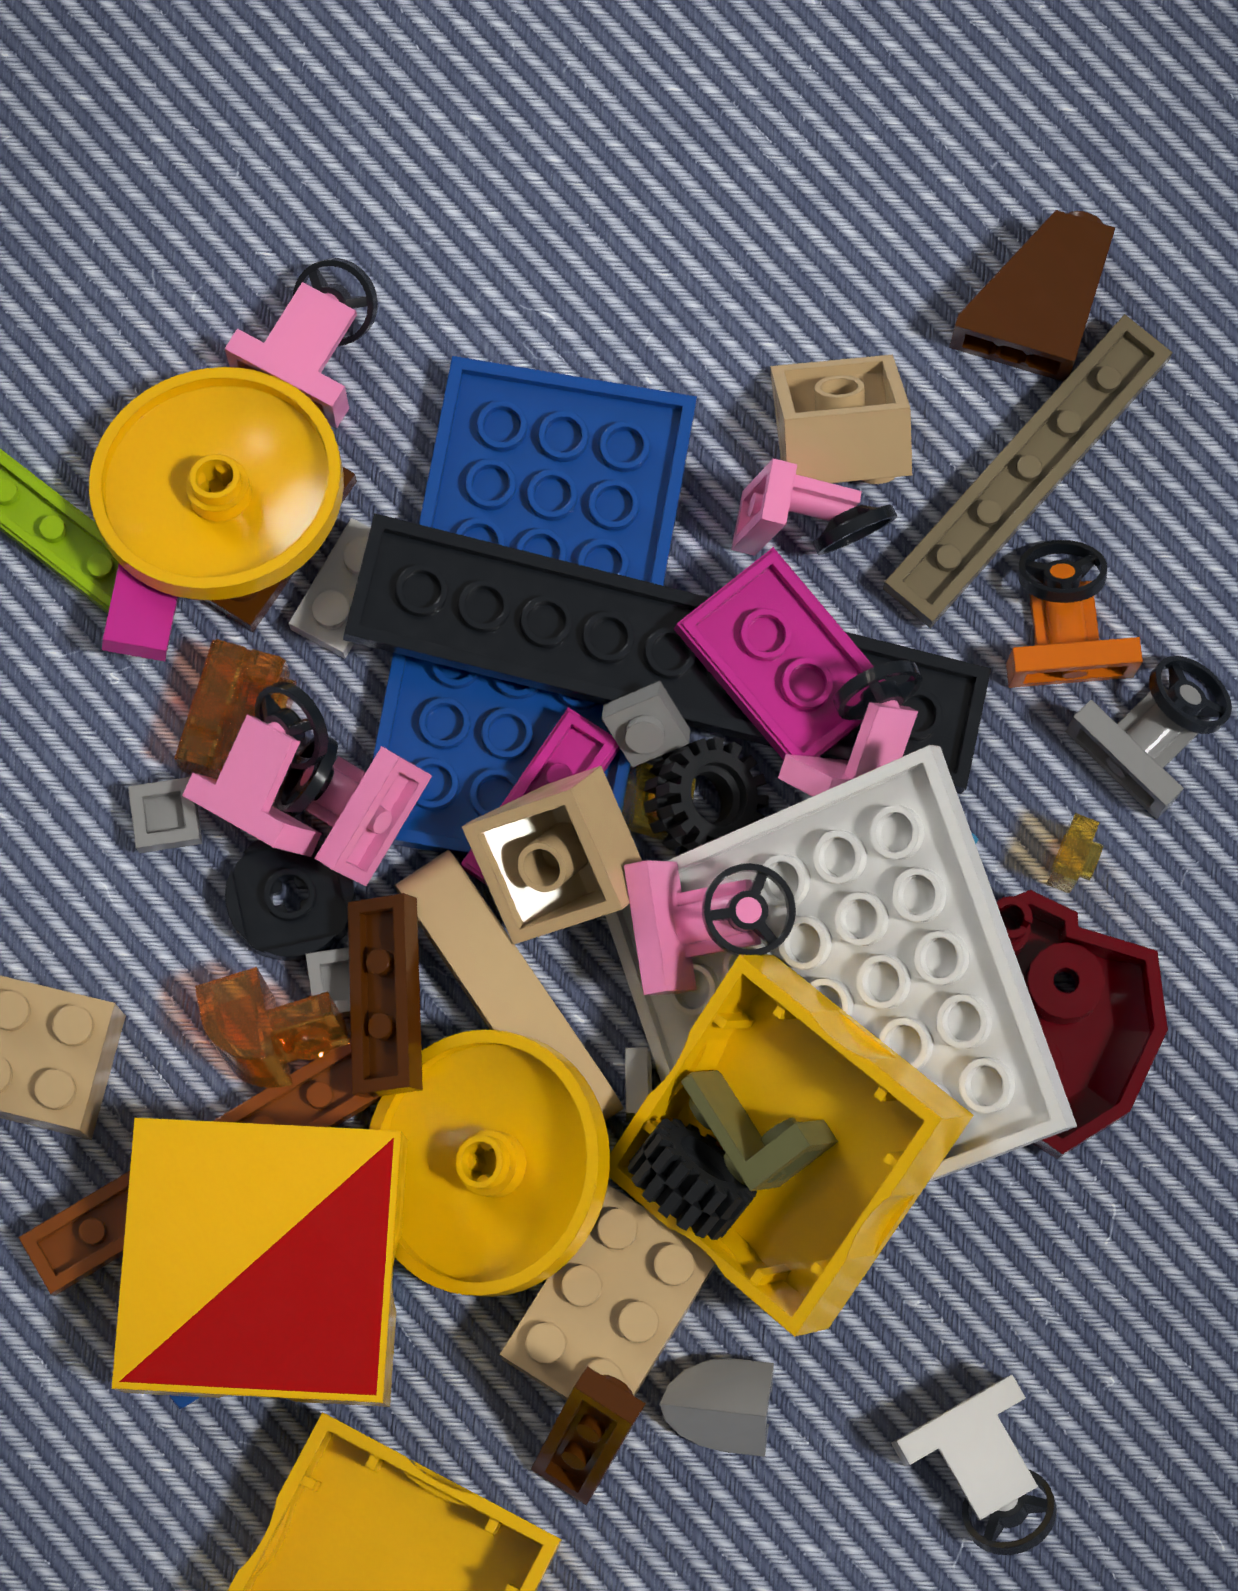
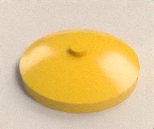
M216 367L189 371L161 381L138 395L119 412L104 432L96 448L89 475L91 509L103 541L112 556L126 571L144 584L176 597L194 600H223L249 595L275 585L301 568L317 552L331 532L338 517L344 490V472L335 435L328 420L313 401L299 389L277 377L256 370L234 367Z
M473 1030L443 1038L422 1050L423 1090L382 1096L369 1126V1129L402 1131L408 1140L402 1235L398 1242L395 1258L420 1280L447 1292L470 1296L494 1297L524 1291L548 1279L565 1266L587 1240L598 1219L605 1199L610 1171L609 1137L605 1119L599 1102L584 1076L567 1058L549 1045L530 1037L499 1030Z

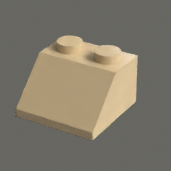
M893 354L770 366L780 458L782 461L798 464L796 475L832 484L860 480L869 484H883L892 481L895 477L912 475L911 410Z
M602 766L546 784L462 826L513 945L623 910L630 903L624 865L641 862L642 859Z

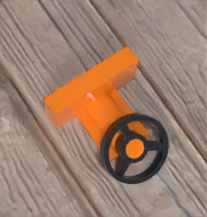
M1052 540L1039 543L1024 552L1019 560L1018 578L1020 584L1030 596L1035 646L1012 648L1006 662L1008 687L1015 688L1133 678L1143 662L1140 637L1099 640L1094 595L1100 592L1106 584L1107 562L1104 556L1087 544L1071 540ZM1051 554H1072L1083 557L1075 562L1056 560L1044 564L1035 561L1040 557ZM1094 565L1098 568L1100 573L1093 581H1081ZM1027 572L1030 573L1034 578H1036V579H1037L1039 582H1041L1042 584H1039V583H1037L1036 581H1034V580L1027 574Z

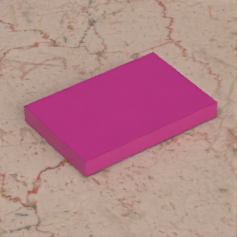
M774 547L699 605L674 627L675 632L783 760L786 754L821 757L862 723L863 719L845 720L841 718L833 700L837 691L846 682L874 666ZM869 686L856 693L846 705L855 706L861 701L860 695Z

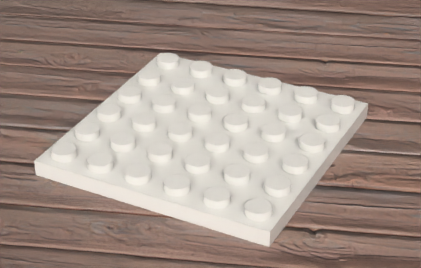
M928 745L668 860L678 864L682 892L706 888L726 869L746 863L766 866L778 873L786 881L795 900L796 916L794 925L785 941L776 949L764 955H775L974 1115L929 1182L1077 1127L940 746ZM735 873L726 877L720 884L745 879L753 882L756 873ZM766 878L760 894L768 905V917L765 923L774 935L778 937L786 922V902L778 886L772 880ZM629 903L623 910L605 916L662 1082L680 1057L689 1031L738 956L725 951L694 957L692 961L697 990L670 995H644ZM761 939V945L743 949H758L767 946V944Z

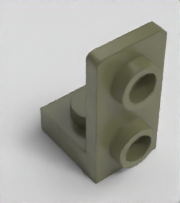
M719 1071L691 1072L681 1080L682 1085L691 1097L689 1099V1107L693 1115L705 1128L712 1130L726 1152L724 1154V1161L728 1170L736 1180L746 1185L750 1191L782 1186L838 1142L824 1120L797 1122L795 1118H789L761 1136Z

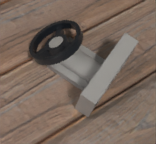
M1169 656L1159 662L1149 677L1150 692L1118 724L1093 700H1090L1073 716L1066 730V733L1156 820L1175 802L1184 789L1163 768L1198 734H1210L1218 731L1229 719L1232 712L1230 696L1219 678L1201 663L1183 656ZM1168 669L1169 691L1163 686L1161 680L1162 670ZM1183 671L1201 680L1213 693L1217 703L1206 699L1204 692L1196 684L1188 681ZM1196 717H1219V719L1203 721Z

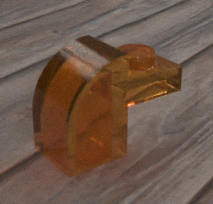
M257 967L195 986L200 1017L206 1034L232 1073L251 1085L265 1088L293 1085L289 1062L298 1059H317L329 1053L331 1049L350 1044L345 1020L328 991L277 1007L275 997Z

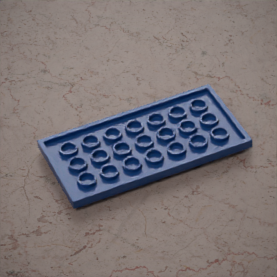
M452 356L419 524L664 586L697 396ZM393 653L373 759L382 746L431 774L432 777L392 844L439 853L449 850L453 855L466 857L471 847L462 826L502 805L568 707L611 734L602 720L603 705ZM620 748L604 773L623 815L631 764Z

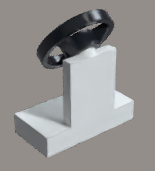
M1013 1375L1004 1377L891 1442L904 1466L913 1464L937 1449L940 1451L965 1495L962 1505V1518L970 1538L983 1550L998 1555H1014L1034 1548L1051 1532L1057 1516V1505L1049 1484L1039 1474L1027 1468L997 1416L1026 1398ZM1039 1487L1047 1499L1027 1495L1026 1493ZM972 1510L978 1520L990 1515L984 1536L980 1535L972 1526ZM1046 1512L1042 1523L1028 1536L1011 1542L996 1541L1003 1528H1012L1020 1525L1030 1513Z

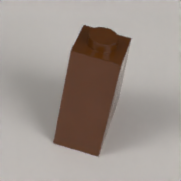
M1055 210L958 314L949 348L1064 382L1069 377L1073 368L1116 227L1103 224L1100 218L1088 212L1071 211L1065 213Z

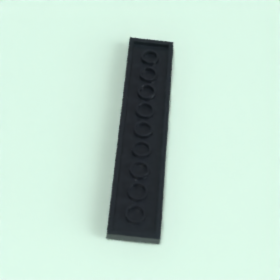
M374 513L343 640L602 705L661 681L688 726L771 746L674 630L679 621L710 597ZM845 632L874 667L899 660L912 661L917 665L923 678L922 685L912 697L901 705L918 711L903 756L928 745L940 746L957 793L961 794L967 789L991 668ZM897 675L885 678V680H893L896 684L906 682L910 675ZM861 724L821 757L849 761Z

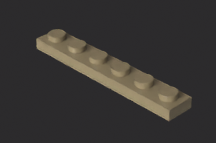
M1124 314L884 582L883 590L931 629L1168 363L1173 352Z

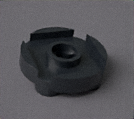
M258 839L243 852L244 856L237 862L234 871L231 870L225 888L227 912L239 936L257 954L280 961L306 960V954L326 951L347 934L348 902L356 901L355 885L352 879L330 869L315 859L324 842L319 840L312 856L309 857L273 848ZM287 880H294L298 889L308 888L309 890L308 898L300 902V909L294 912H288L285 905L274 906L273 896L282 893V882Z

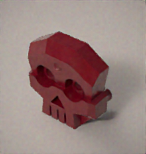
M1028 890L1016 896L1003 897L997 901V905L1077 1124L1075 1128L1032 1143L1058 1159L1121 1120L1131 1111L1168 1031L1157 950L1078 926V912L1039 893ZM1060 972L1072 975L1076 982L1075 991L1071 993L1060 992L1054 985V975Z

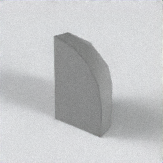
M713 1359L686 1368L668 1384L660 1402L665 1421L680 1436L699 1446L728 1453L765 1457L769 1429L767 1413L770 1393H772L774 1363L743 1359Z

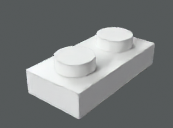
M353 518L348 522L289 621L292 631L344 659L354 645L353 642L343 640L370 532V527Z

